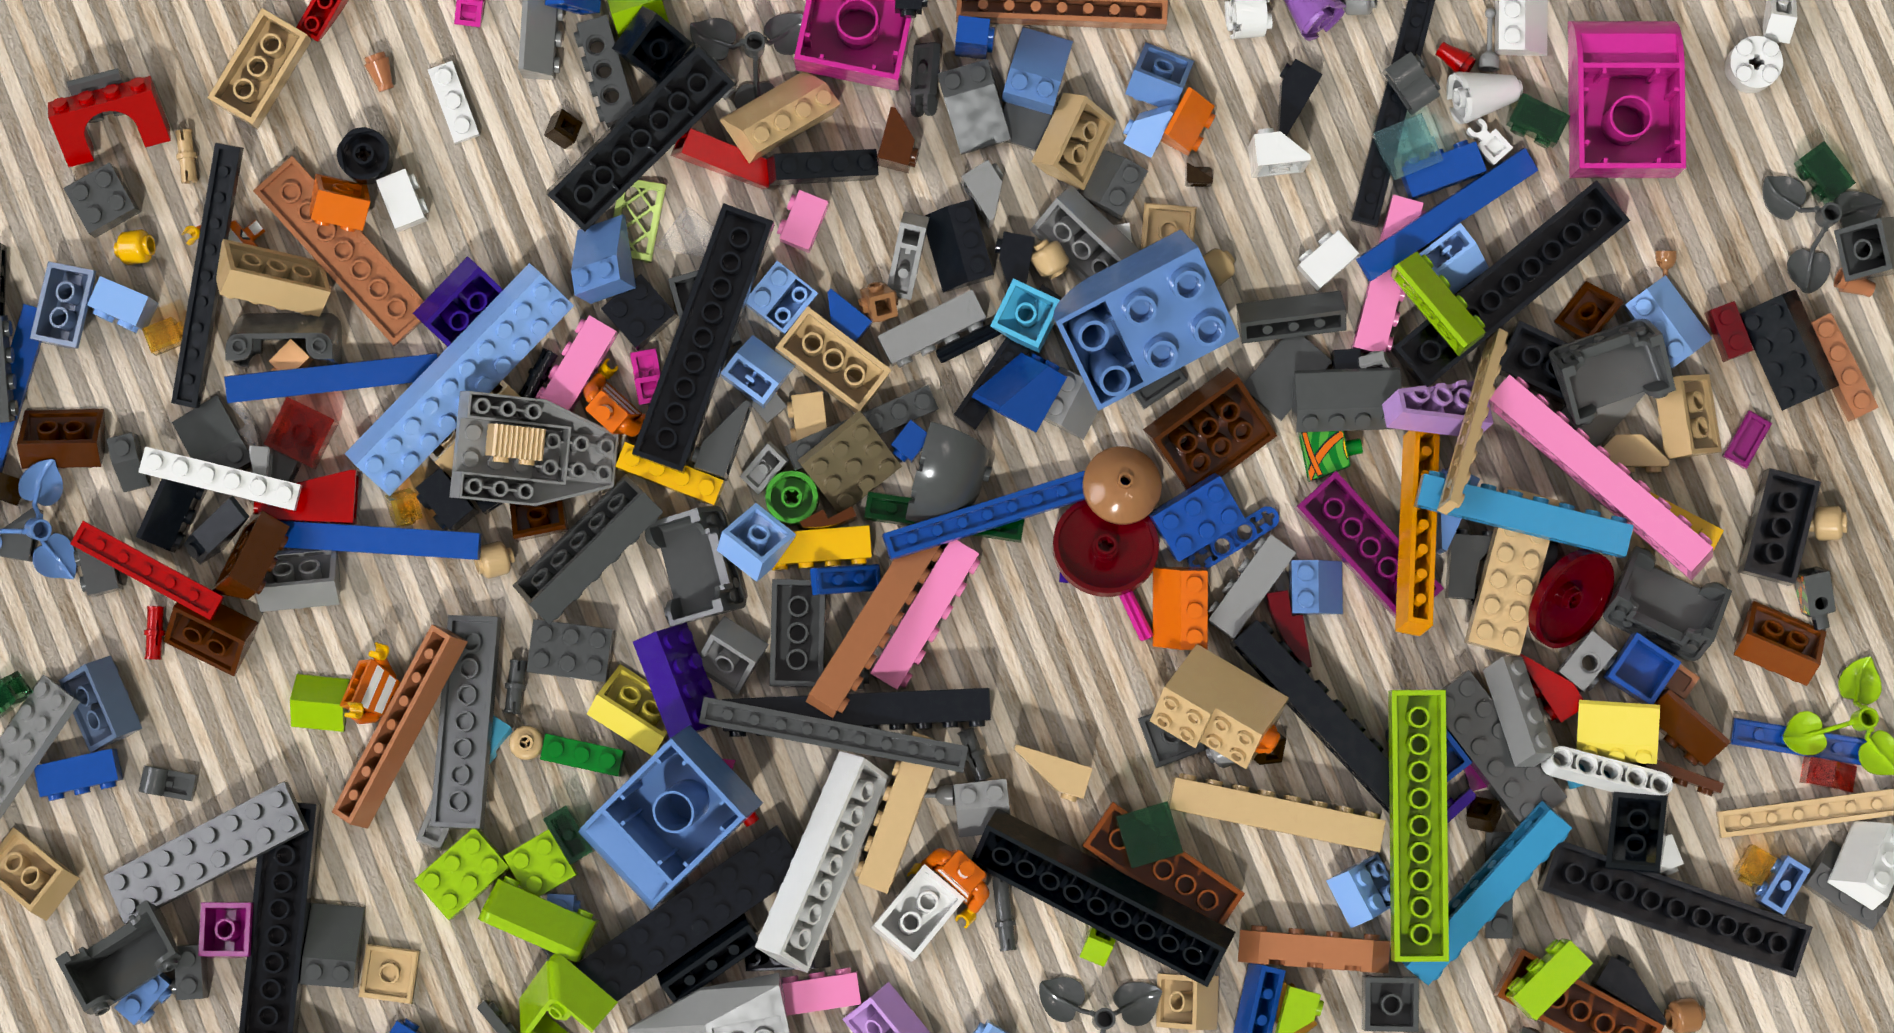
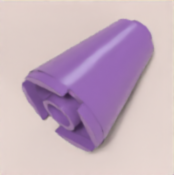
M1284 0L1301 35L1307 41L1317 39L1319 37L1317 32L1322 29L1325 32L1329 31L1344 15L1345 11L1342 8L1346 7L1341 0Z

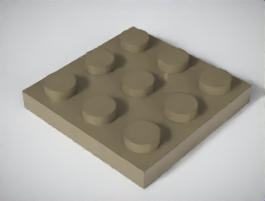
M860 411L797 460L837 513L854 506L868 492H871L902 467Z

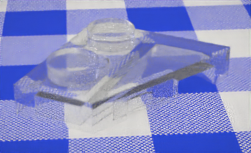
M686 206L656 246L660 249L704 257L714 226L689 206Z

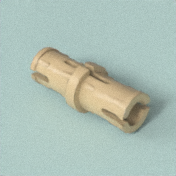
M183 129V132L176 130L178 147L176 160L180 164L181 183L191 184L190 181L196 183L198 182L195 164L197 153L194 152L192 129Z

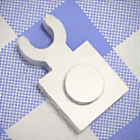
M1479 118L1476 123L1481 127V131L1476 133L1469 127L1466 132L1470 138L1480 141L1477 145L1480 154L1493 167L1513 147L1496 128L1489 133L1486 122Z

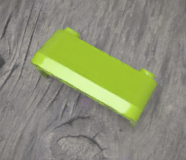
M508 876L498 878L478 917L479 920L552 953L559 954L571 961L578 962L583 959L600 921L595 918L592 919L594 914L581 908L577 912L570 911L519 887L520 881Z
M553 954L519 998L520 1033H568L545 1014L546 1011L557 1020H567L570 1016H573L590 1032H593L618 1002L565 957Z

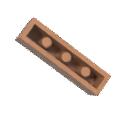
M1832 313L1811 322L1839 383V386L1833 388L1832 391L1847 421L1854 420L1879 408Z

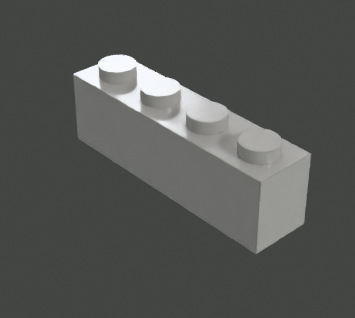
M970 290L878 335V340L891 366L898 365L901 368L913 361L911 357L919 353L925 356L936 350L935 345L945 342L947 345L960 338L959 334L966 330L972 333L984 326L982 322L986 321V316L973 290Z
M1271 534L1267 538L1262 536L1253 548L1257 551L1251 560L1246 557L1238 568L1241 574L1237 580L1230 579L1222 590L1226 595L1219 603L1215 600L1208 609V614L1210 615L1208 622L1231 639L1236 637L1296 554L1295 551Z
M1501 657L1485 668L1483 672L1515 767H1535L1555 754L1523 657Z

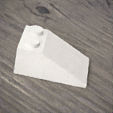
M924 864L876 920L871 929L912 962L965 898Z

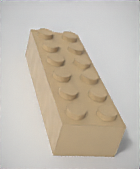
M1511 487L1504 489L1503 492L1506 494L1507 490L1523 493L1522 498L1533 500V496L1542 497L1549 500L1548 504L1558 507L1560 503L1556 499ZM1494 527L1464 643L1511 656H1520L1529 623L1530 604L1539 585L1550 540Z
M914 731L912 732V735H911V736H916V737H922V738H927V739L936 740V739L927 737V736H925V735L919 734V733L914 732ZM896 761L892 775L896 776L893 786H887L882 799L887 802L884 811L878 810L873 823L874 826H877L874 836L869 835L864 848L868 855L865 862L862 860L859 862L855 872V876L859 877L857 883L886 894L890 892L935 767Z

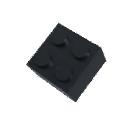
M642 6L612 49L647 78L657 82L682 58L692 42L656 12Z
M642 274L635 278V289L616 295L601 308L637 351L643 348L677 318L676 313Z
M439 468L415 488L419 492L416 498L429 511L433 509L436 513L433 519L442 529L456 532L475 517L479 511L469 499L449 498L451 477Z

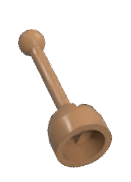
M1655 251L1656 263L1663 269V277L1666 275L1668 278V269L1674 266L1677 259V251Z

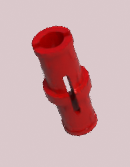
M147 606V629L144 630V635H146L144 659L162 660V636H165V631H163L164 607Z

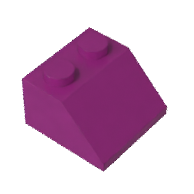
M201 902L198 956L207 958L250 957L253 903Z

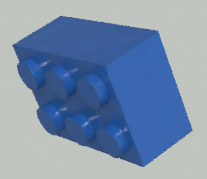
M1216 473L1162 504L1148 515L1172 557L1178 562L1247 521L1221 476Z

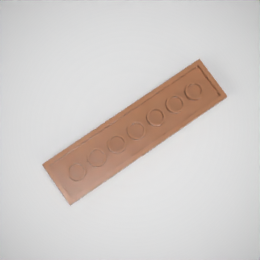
M291 156L257 186L253 192L392 345L396 346L422 323L413 312L424 300L360 230L349 232L341 229L339 225L330 224L329 226H323L315 223L310 218L314 179Z

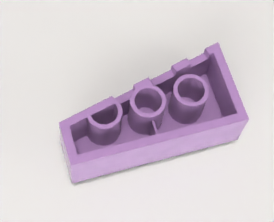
M1460 380L1454 384L1437 383L1432 387L1423 385L1398 389L1382 404L1386 427L1459 436L1474 381ZM1489 402L1487 405L1489 413L1481 426L1483 433L1493 424Z

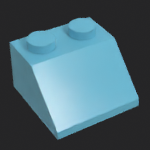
M1013 278L990 327L1014 342L1040 353L1055 323L1053 314L1060 300Z

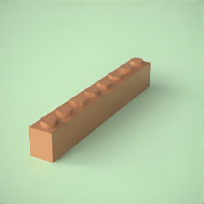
M957 0L956 22H958V16L961 15L990 19L991 24L1165 30L1167 26L1168 0Z
M941 545L893 560L807 697V703L831 718H834L837 711L840 713L844 712L850 702L847 695L851 689L855 692L857 691L864 679L860 676L864 668L870 670L877 659L874 652L878 646L883 649L891 636L887 633L891 625L897 627L904 615L901 609L905 603L909 606L911 605L918 593L914 590L918 582L924 584L931 572L927 569L931 561L937 563L944 549L940 548Z
M431 625L335 804L332 813L350 825L369 828L468 641L448 629Z

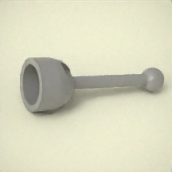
M1488 8L1485 11V16L1487 17V52L1480 56L1478 69L1484 72H1494L1499 70L1500 61L1498 55L1492 51V24L1495 10Z
M954 784L943 785L937 789L936 793H926L924 798H936L940 804L954 806Z

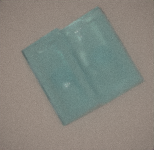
M1422 113L1372 134L1394 181L1443 161L1434 136L1431 137Z

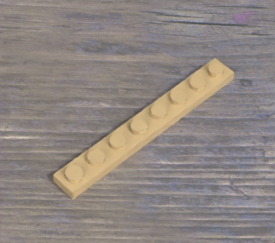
M1500 328L1486 339L1437 509V511L1445 515L1454 508H1459L1465 498V494H1463L1464 486L1471 477L1469 469L1477 455V450H1475L1476 444L1483 434L1481 426L1489 413L1487 405L1495 392L1496 387L1493 384L1501 371L1502 366L1499 363L1508 346L1505 343L1508 332Z
M1894 788L1717 811L1719 838L1894 816Z

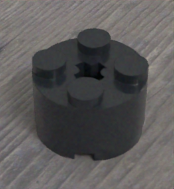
M360 127L349 131L337 148V160L341 169L357 183L374 184L377 183V179L385 177L391 172L394 162L393 150L388 141L373 129ZM364 151H367L371 155L368 156L367 161H363L362 158H360L364 156Z

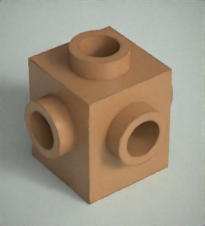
M873 282L867 288L860 289L862 297L858 300L860 311L873 323L883 322L898 316L896 306L898 305V297L896 291L892 290L886 283Z

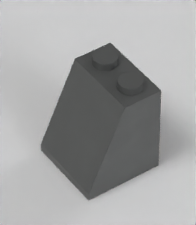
M1880 217L1834 230L1845 282L1894 275V217Z

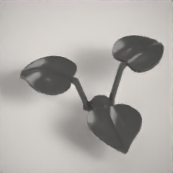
M787 13L774 16L764 26L766 37L759 32L753 31L748 33L745 39H740L736 44H733L736 39L735 28L725 19L710 18L690 24L693 44L698 43L717 61L724 60L728 56L729 49L735 50L741 46H744L745 54L753 58V84H744L739 87L734 97L736 109L775 88L768 82L758 84V58L763 55L765 44L768 46L774 44L775 50L780 54H795L803 14Z
M1766 176L1762 186L1765 206L1773 216L1789 220L1796 211L1799 213L1815 212V221L1822 227L1810 248V252L1805 249H1799L1789 257L1787 262V271L1790 278L1802 292L1807 294L1818 290L1825 283L1830 273L1831 266L1828 256L1824 253H1815L1816 247L1825 232L1828 231V228L1832 227L1839 220L1843 228L1873 220L1883 205L1882 200L1870 194L1847 191L1837 196L1834 203H1826L1821 208L1819 206L1801 208L1800 206L1806 200V192L1804 186L1798 180L1787 176Z
M1059 977L1044 980L1039 985L1042 1006L1052 1019L1059 1022H1070L1077 1011L1090 1015L1093 1026L1100 1033H1106V1030L1113 1027L1116 1015L1122 1013L1123 1020L1129 1025L1142 1026L1147 1024L1155 1015L1162 995L1160 988L1149 983H1127L1120 986L1113 995V1001L1119 1009L1112 1011L1109 1008H1101L1095 1012L1079 1007L1084 1002L1085 992L1082 985L1073 978Z

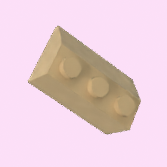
M1063 93L1031 162L1047 175L1080 190H1084L1116 121L1087 96Z
M1710 375L1673 377L1676 390L1668 393L1663 398H1655L1665 457L1667 459H1677L1722 452Z

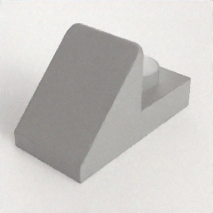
M768 442L739 477L759 495L768 486L771 479L786 468L789 459L771 442Z

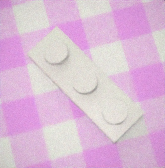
M453 61L428 69L455 145L480 136Z

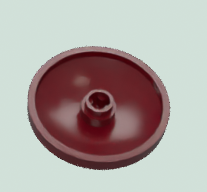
M1082 500L1073 504L1065 511L1055 528L1053 556L1060 573L1075 588L1090 595L1115 597L1135 590L1149 578L1158 558V534L1149 516L1132 524H1113L1097 516L1088 506L1086 500Z
M1587 549L1576 550L1560 559L1546 573L1533 595L1528 618L1532 635L1550 648L1567 647L1584 637L1599 621L1611 598L1614 587V570L1611 562L1599 552Z

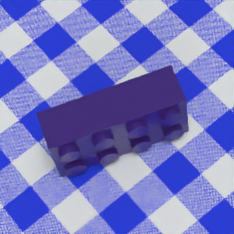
M687 623L662 629L633 641L669 739L689 725L697 733L713 727L699 723L704 697L716 698Z

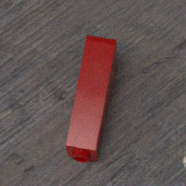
M692 128L674 145L671 156L760 189L769 188L767 159L763 157L749 164L738 147Z
M347 470L297 482L296 484L302 485L296 511L254 501V514L264 511L279 521L357 525L359 471Z

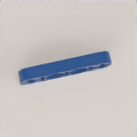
M1263 507L1246 517L1247 521L1241 525H1247L1252 530V536L1247 540H1242L1237 535L1238 527L1241 525L1219 537L1218 539H1225L1229 542L1230 548L1227 553L1220 554L1215 550V542L1218 539L1209 543L1211 553L1217 559L1212 561V557H1208L1204 560V567L1209 569L1274 529L1279 522L1278 512L1272 507ZM1262 512H1265L1267 515L1272 513L1274 516L1271 520L1272 525L1262 524L1258 527L1262 532L1257 533V529L1250 519L1254 518L1256 523L1263 518ZM1204 546L1195 553H1198L1201 556L1207 553L1208 550H1206V546ZM1195 553L1188 556L1187 562L1189 567H1201L1200 564L1194 565L1192 562L1195 560Z

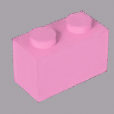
M801 190L798 191L797 196L792 195L787 209L790 210L787 220L782 219L777 234H780V242L810 253L829 207V201Z

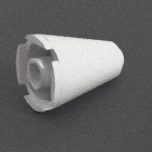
M1455 72L1449 75L1446 84L1447 100L1452 99L1454 108H1449L1450 113L1458 124L1469 123L1518 101L1523 93L1522 82L1514 75Z

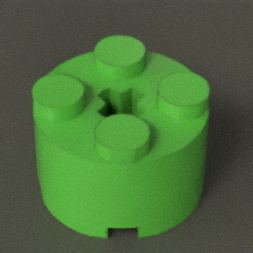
M785 471L771 479L766 489L765 501L772 516L783 524L794 526L799 525L800 521L815 514L819 504V494L815 483L808 475L799 471ZM797 492L798 502L796 504L793 502L787 504V493L795 494Z

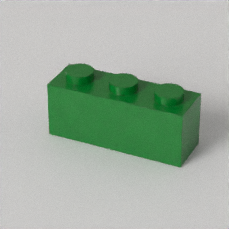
M545 734L540 760L620 777L626 751Z

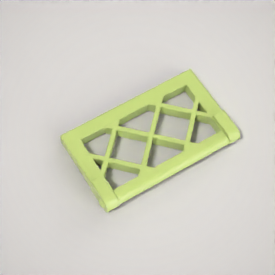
M637 180L631 187L636 188L639 194L626 202L625 192L616 201L613 217L622 215L623 208L627 207L634 218L627 223V228L637 222L644 232V235L631 243L629 240L630 248L634 250H631L632 259L646 263L652 262L667 186L663 183ZM650 190L657 192L654 206H651L644 196ZM642 196L649 209L636 217L628 205ZM653 212L650 231L646 232L639 220ZM647 237L646 253L637 252L634 245Z

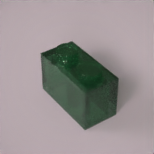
M1522 93L1506 125L1511 127L1510 131L1518 136L1524 137L1527 135L1535 139L1534 143L1543 148L1550 146L1553 148L1557 144L1570 115Z
M1825 141L1794 163L1797 167L1795 171L1799 178L1809 183L1812 187V195L1818 202H1823L1824 204L1831 202L1856 183Z
M565 805L543 819L570 865L595 852L589 843L578 833L581 825L569 805Z

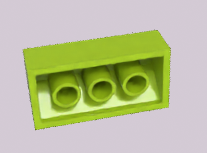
M1415 252L1394 266L1391 277L1456 354L1460 356L1484 337L1486 333L1484 330L1485 324L1477 315L1472 316L1467 311L1468 305L1460 295L1455 296L1450 291L1451 285L1443 275L1438 276L1433 271L1434 265L1430 259L1424 254L1421 256L1418 252Z

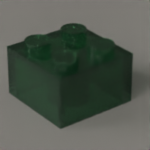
M1168 801L1115 816L1130 868L1183 853Z

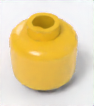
M143 229L120 233L117 242L114 244L116 257L120 258L126 265L147 263L156 251L154 238Z

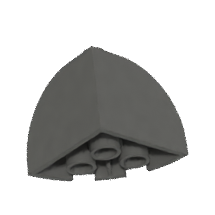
M930 422L921 452L920 467L916 471L912 486V500H909L906 520L919 523L972 506L980 494L983 481L989 482L993 468L988 466L990 454L986 447L973 437L959 430Z

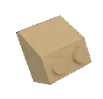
M1158 973L1157 987L1162 990V995L1156 1011V1027L1217 1030L1219 976H1213L1209 986L1206 987L1183 974Z

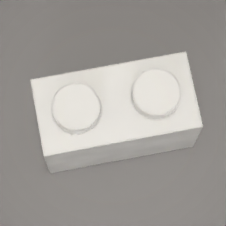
M403 169L376 180L397 232L428 221L425 214L429 210L424 198H418L416 189L420 187L414 173L409 175V172Z
M1339 230L1334 234L1329 231L1318 241L1321 245L1314 252L1311 249L1307 250L1299 258L1301 263L1297 269L1317 291L1359 255V252Z

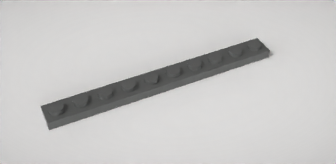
M708 697L703 699L699 720L700 724L961 773L964 772L968 746Z

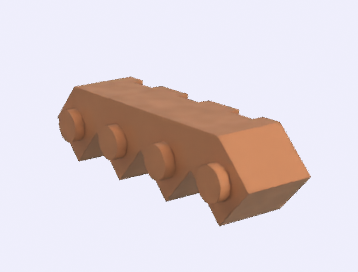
M1251 925V930H1240L1238 962L1388 973L1390 941L1380 940V935L1364 934V939L1342 937V932L1326 931V936L1305 934V929L1289 928V933L1268 932L1267 926Z

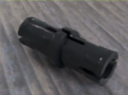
M545 348L542 349L534 367L528 371L529 376L519 392V396L527 398L536 397L543 382H547L549 370L558 355Z

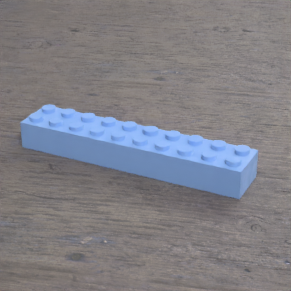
M529 263L350 447L345 455L377 486L391 496L456 429L460 391L490 393L574 305Z

